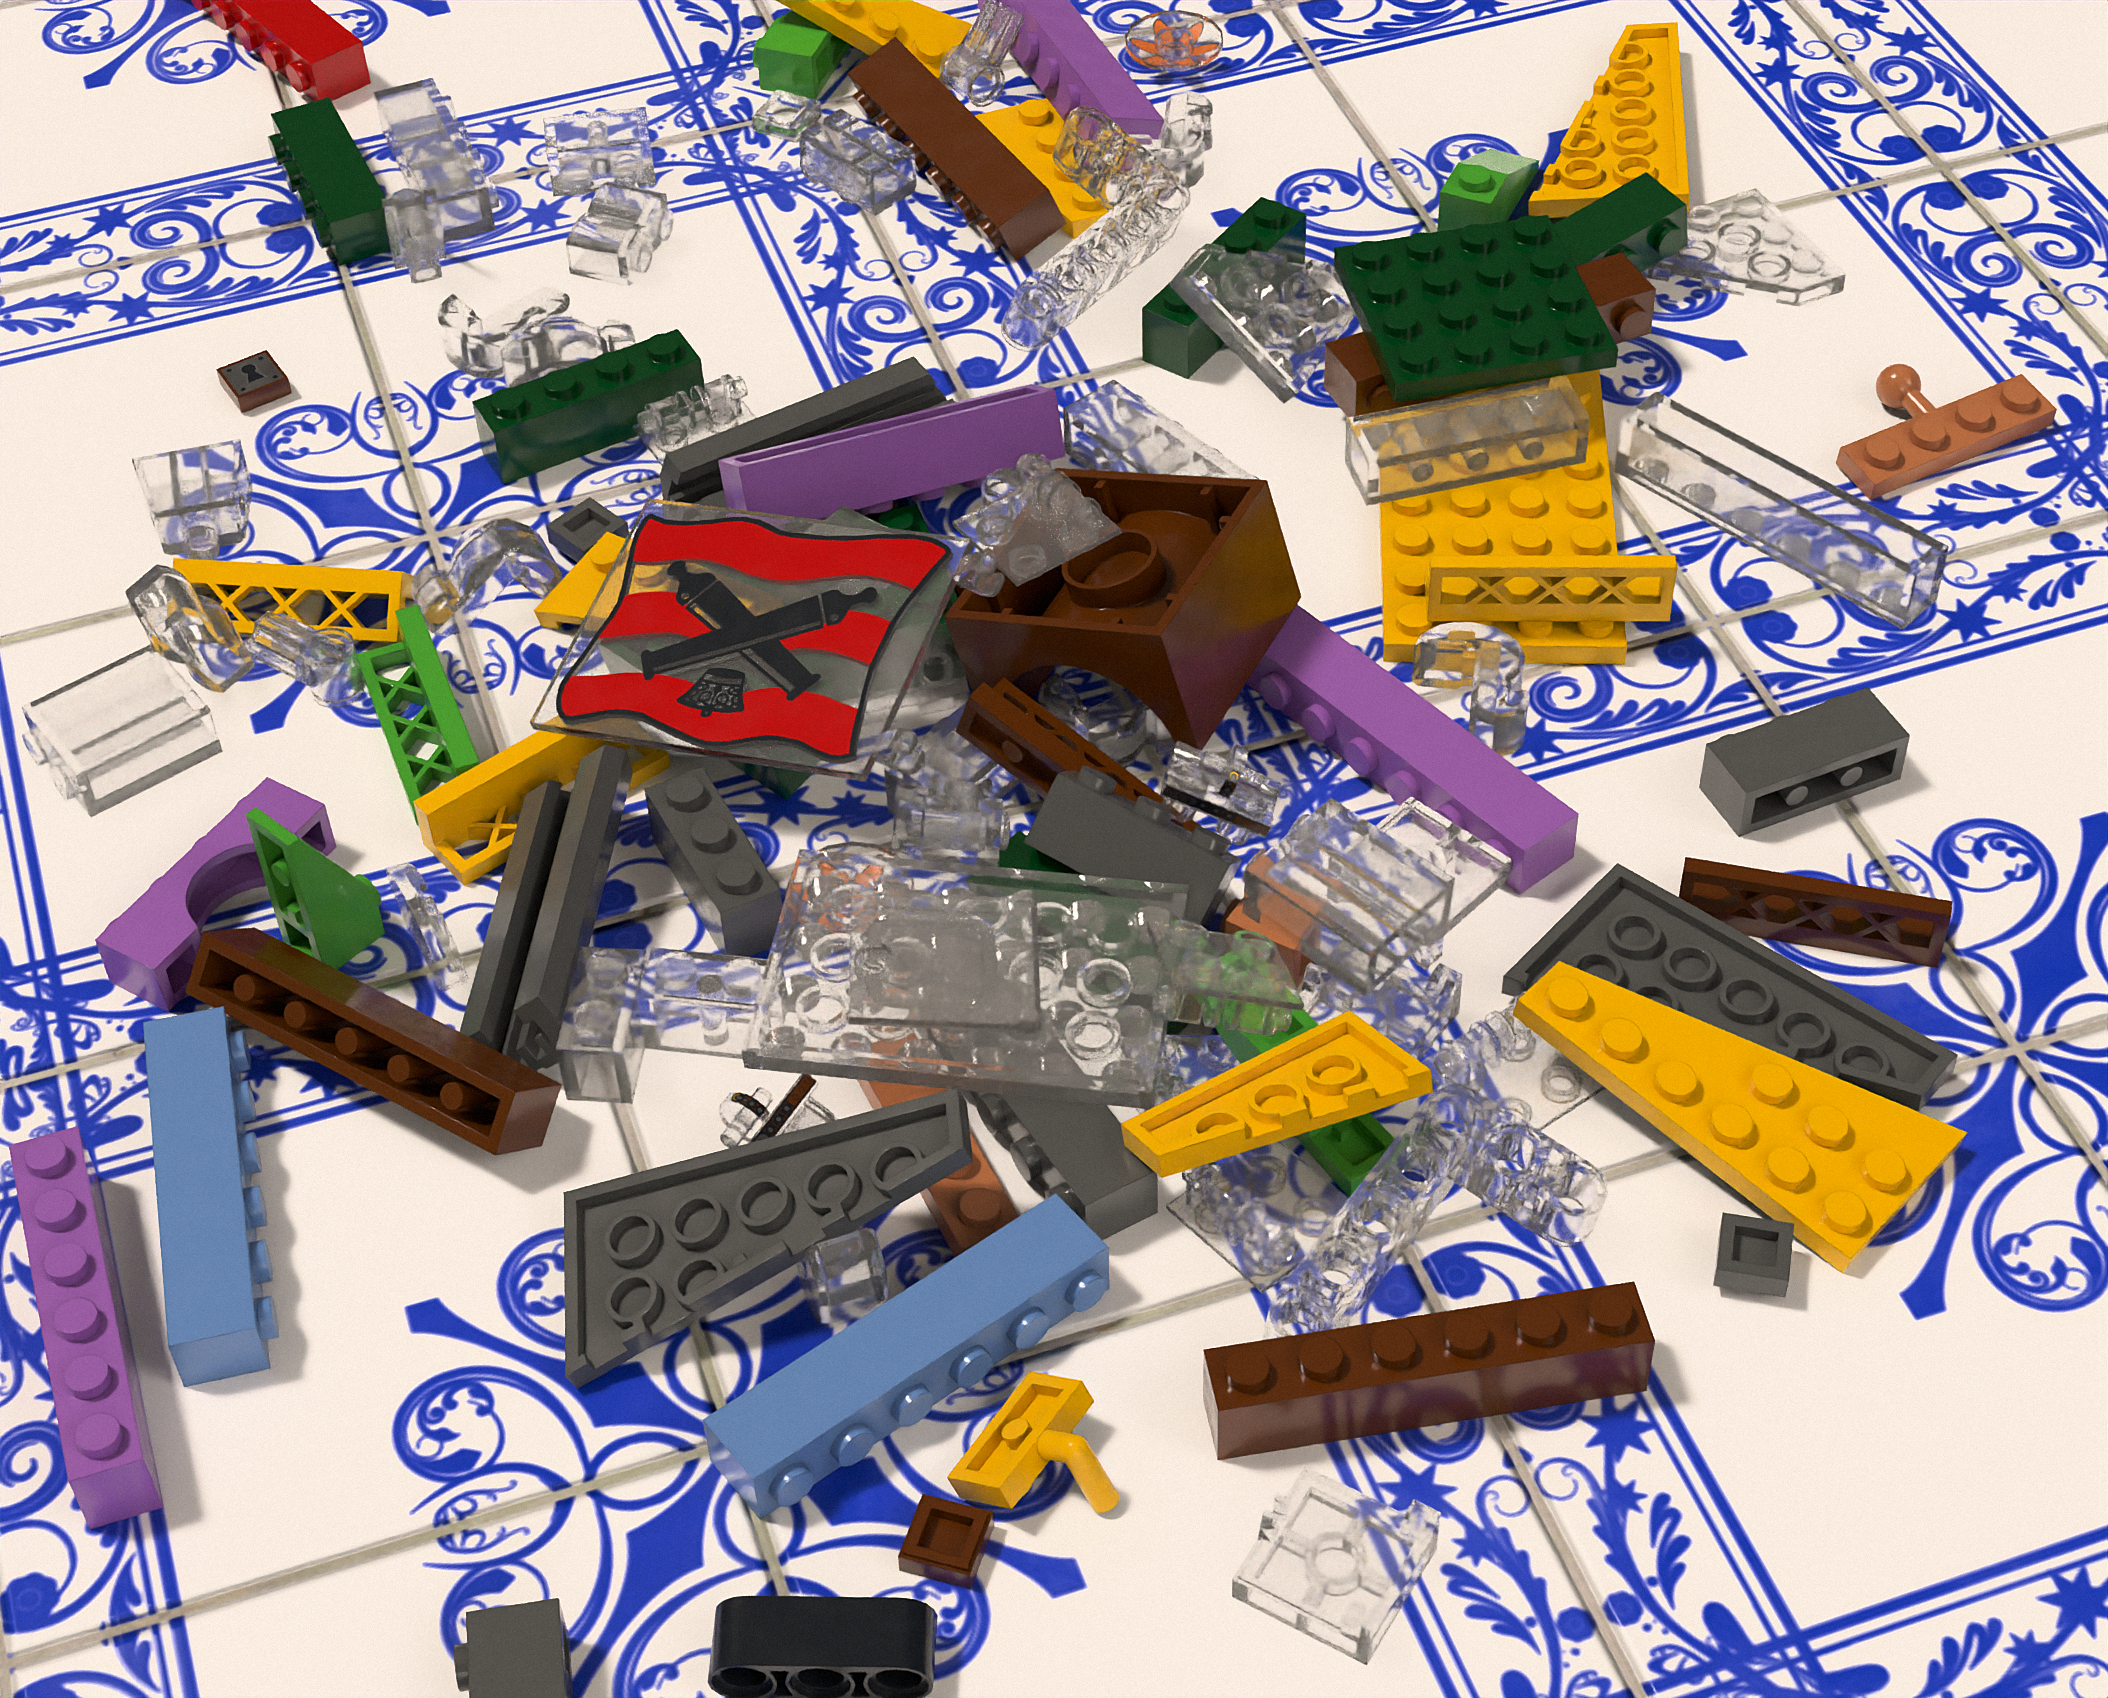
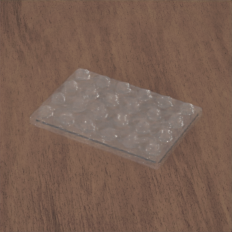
M799 849L741 1050L744 1068L945 1089L958 1088L964 1091L1151 1109L1153 1107L1189 907V885Z

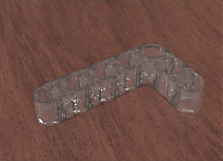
M1088 106L1077 107L1069 113L1053 149V159L1062 172L1109 212L1020 283L1015 290L1001 322V333L1010 346L1020 351L1032 352L1045 346L1168 243L1174 236L1191 202L1190 189L1181 178L1096 108Z
M1456 1083L1438 1086L1433 1090V1093L1427 1096L1275 1294L1269 1307L1262 1340L1293 1335L1282 1326L1288 1323L1302 1324L1311 1332L1348 1327L1455 1183L1545 1241L1559 1247H1574L1583 1244L1591 1237L1608 1195V1183L1603 1173L1591 1162L1473 1088ZM1440 1123H1450L1458 1126L1462 1132L1446 1130ZM1498 1161H1511L1521 1167L1522 1170H1511L1504 1167ZM1402 1172H1415L1423 1176L1427 1181H1412L1406 1178ZM1558 1198H1569L1571 1200H1574L1582 1208L1579 1209L1568 1207L1564 1205ZM1376 1221L1385 1225L1390 1231L1375 1232L1368 1229L1362 1222ZM1328 1271L1339 1272L1346 1275L1352 1282L1337 1284L1328 1280L1323 1273Z

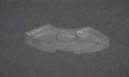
M408 862L385 869L406 928L417 942L437 989L447 991L468 983V973L441 911L438 910L431 896L425 898L422 892L427 891L428 886L419 871Z

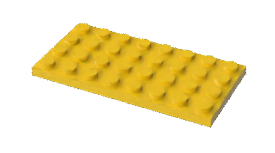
M1600 370L1470 390L1376 420L1383 662L1625 665L1627 652L1625 621H1427L1424 579L1425 565L1430 563V555H1618Z

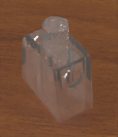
M241 439L132 458L142 498L164 554L170 556L185 554L187 559L214 560L219 555L220 547L238 544L246 539L253 485Z

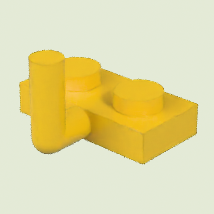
M1029 1372L947 1476L959 1498L1013 1509L1021 1497L1029 1491L1034 1480L1051 1460L1067 1465L1095 1512L1104 1513L1113 1509L1120 1499L1119 1493L1087 1440L1081 1435L1072 1434L1076 1425L1095 1402L1082 1380Z

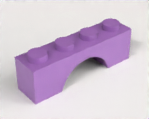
M266 777L246 797L239 800L235 807L205 836L199 838L192 848L163 876L157 878L150 885L149 889L125 912L111 921L95 939L110 983L169 1012L187 995L185 991L201 942V931L211 913L223 902L241 892L267 886L245 814L257 807L318 851L328 856L337 846L325 804Z

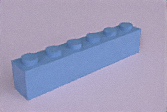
M224 1006L143 1022L167 1339L170 1353L184 1387L270 1369L268 1340L279 1338V1325L273 1298L271 1295L263 1297L262 1283L273 1281V1268L266 1240L257 1241L256 1228L267 1226L268 1221L260 1185L252 1186L251 1174L262 1172V1163L255 1133H246L245 1122L254 1121L257 1117L249 1080L241 1082L240 1071L251 1069V1059L245 1033L243 1030L232 1032Z
M1056 1193L704 1418L703 1424L710 1461L760 1520L781 1506L787 1507L797 1503L806 1496L815 1483L841 1466H851L859 1462L869 1453L874 1444L902 1426L909 1427L918 1423L929 1413L933 1405L960 1387L968 1388L975 1385L986 1376L992 1366L1016 1350H1025L1034 1346L1045 1336L1048 1329L1075 1311L1083 1312L1093 1307L1103 1294L1110 1289L1109 1247Z

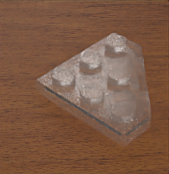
M1757 188L1742 191L1735 195L1689 209L1687 211L1688 246L1642 271L1646 278L1669 282L1671 274L1701 279L1700 288L1739 296H1744L1746 288L1777 294L1776 303L1797 307L1842 292L1846 273Z
M1206 243L1192 254L1169 283L1175 292L1283 404L1297 395L1325 357V343L1337 340L1355 316V312L1335 268L1325 261L1310 260L1306 264L1287 262L1286 255L1250 250L1245 255L1225 252L1224 246Z

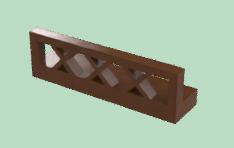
M1004 677L993 688L983 682L969 696L956 733L1042 798H1046L1058 773L1073 769L1080 772L1082 766H1088L1114 779L1117 782L1114 791L1136 802L1139 796H1144L1166 806L1174 812L1171 822L1192 833L1196 826L1201 827V825Z
M1685 857L1679 898L1747 936L1934 968L1939 966L1953 902Z

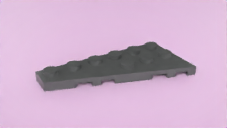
M1619 863L1599 880L1503 976L1501 993L1520 998L1557 962L1561 961L1917 1112L1921 1110L1954 1072L1958 1054Z
M959 1089L947 1090L563 1192L565 1377L579 1389L972 1163L967 1101Z

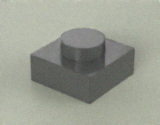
M591 497L546 525L549 543L576 562H579L606 532L630 540L628 522Z
M1722 1212L1713 1286L1786 1297L1790 1276L1794 1223Z

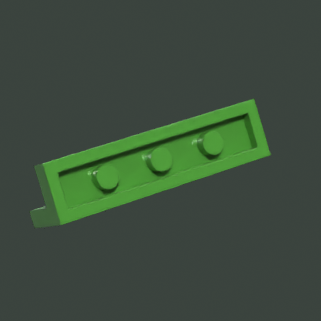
M414 605L395 611L402 639L401 642L358 653L356 658L416 825L419 826L413 801L421 797V794L430 782L437 780L447 783L479 765L480 761L419 605ZM408 662L410 666L399 681L378 676L375 673L377 670ZM403 700L424 706L413 720L393 715V712ZM418 739L438 745L428 760L407 754Z

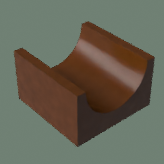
M1055 468L946 613L944 619L972 692L983 682L993 688L1004 677L1033 699L1056 665L1081 668L1114 681L1144 702L1164 724L1178 752L1200 754L1302 596L1267 480Z

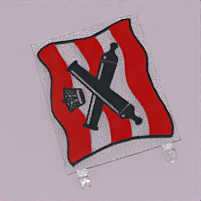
M647 498L537 706L530 724L534 730L866 782L875 761L897 772L914 775L919 771L925 759L924 751L915 749L918 742L916 733L905 728L890 730L956 584L981 596L994 597L1000 592L1005 577L1002 573H995L998 566L996 555L987 551H978L971 554L974 547L971 538Z

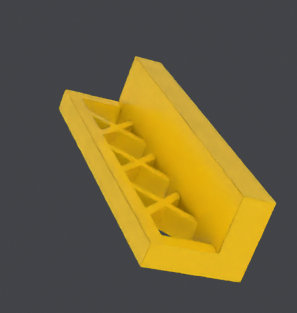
M1430 555V563L1425 565L1424 579L1427 621H1670L1677 574L1676 555Z
M173 558L168 628L184 631L398 643L402 639L395 611L405 608V600L418 601L419 578L403 571ZM189 587L212 589L222 600V603L205 619L187 618ZM226 590H236V591H235L234 593H232L231 595H229ZM252 591L269 592L280 605L262 622L251 621L238 606ZM282 593H290L292 595L287 599ZM308 595H324L329 598L337 610L320 625H309L295 607ZM339 596L350 598L346 602H343ZM366 598L389 599L387 629L365 628L352 610ZM231 611L239 621L221 619ZM288 614L295 624L278 622ZM345 617L352 627H336V625Z
M559 719L413 801L423 844L466 886L507 862L517 824L507 823L510 816L521 811L525 794L547 780L561 782V787L575 780L580 760L604 744L626 750L633 746L644 757L631 765L633 774L628 791L671 767L669 754L640 728V724L607 722L588 727L568 728L563 724L562 719ZM468 840H490L486 849L466 860L454 849Z

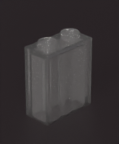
M154 642L21 706L30 730L22 734V739L30 756L39 767L48 763L51 767L49 768L50 776L63 799L69 801L75 798L90 818L223 752L210 708Z
M1330 798L1311 815L1304 814L1293 823L1288 834L1269 850L1262 849L1250 859L1243 872V882L1245 884L1242 913L1295 947L1297 951L1351 988L1366 996L1449 922L1455 878L1341 803Z

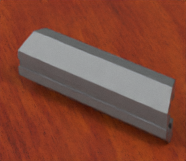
M913 356L666 453L660 472L665 519L699 521L729 517L718 463L720 459L955 403L952 398L946 399L944 394L935 385L936 382L930 373Z
M604 744L580 760L571 792L561 790V782L547 780L525 794L459 1031L535 1071L542 1067L548 1069L560 1062L633 774L627 750Z

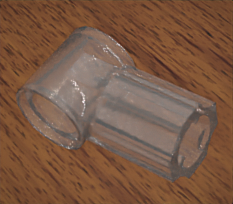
M985 0L965 43L954 46L942 59L940 65L942 81L976 107H985L992 104L1001 94L1005 84V75L1000 67L1025 16L999 0Z
M267 611L254 622L253 633L247 641L251 657L309 686L313 700L320 706L326 708L345 707L357 701L364 693L365 683L354 640L347 631L338 628L316 630L284 613L275 614L271 611Z

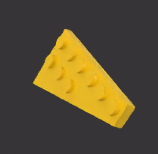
M1678 22L1633 24L1625 27L1609 56V67L1604 76L1599 75L1593 85V95L1590 101H1584L1564 136L1556 162L1548 165L1543 174L1542 187L1531 195L1528 201L1529 216L1568 217L1645 172L1687 205V211H1689V180Z
M1561 961L1557 962L1517 1000L1512 1014L1772 1219L1794 1223L1793 1235L1841 1273L1852 1264L1959 1148L1967 1135V1132Z

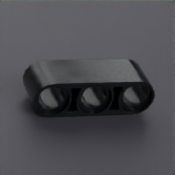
M731 1597L723 1600L716 1606L707 1683L713 1691L728 1698H925L932 1692L934 1685L938 1615L935 1609L927 1603L916 1599L900 1597Z

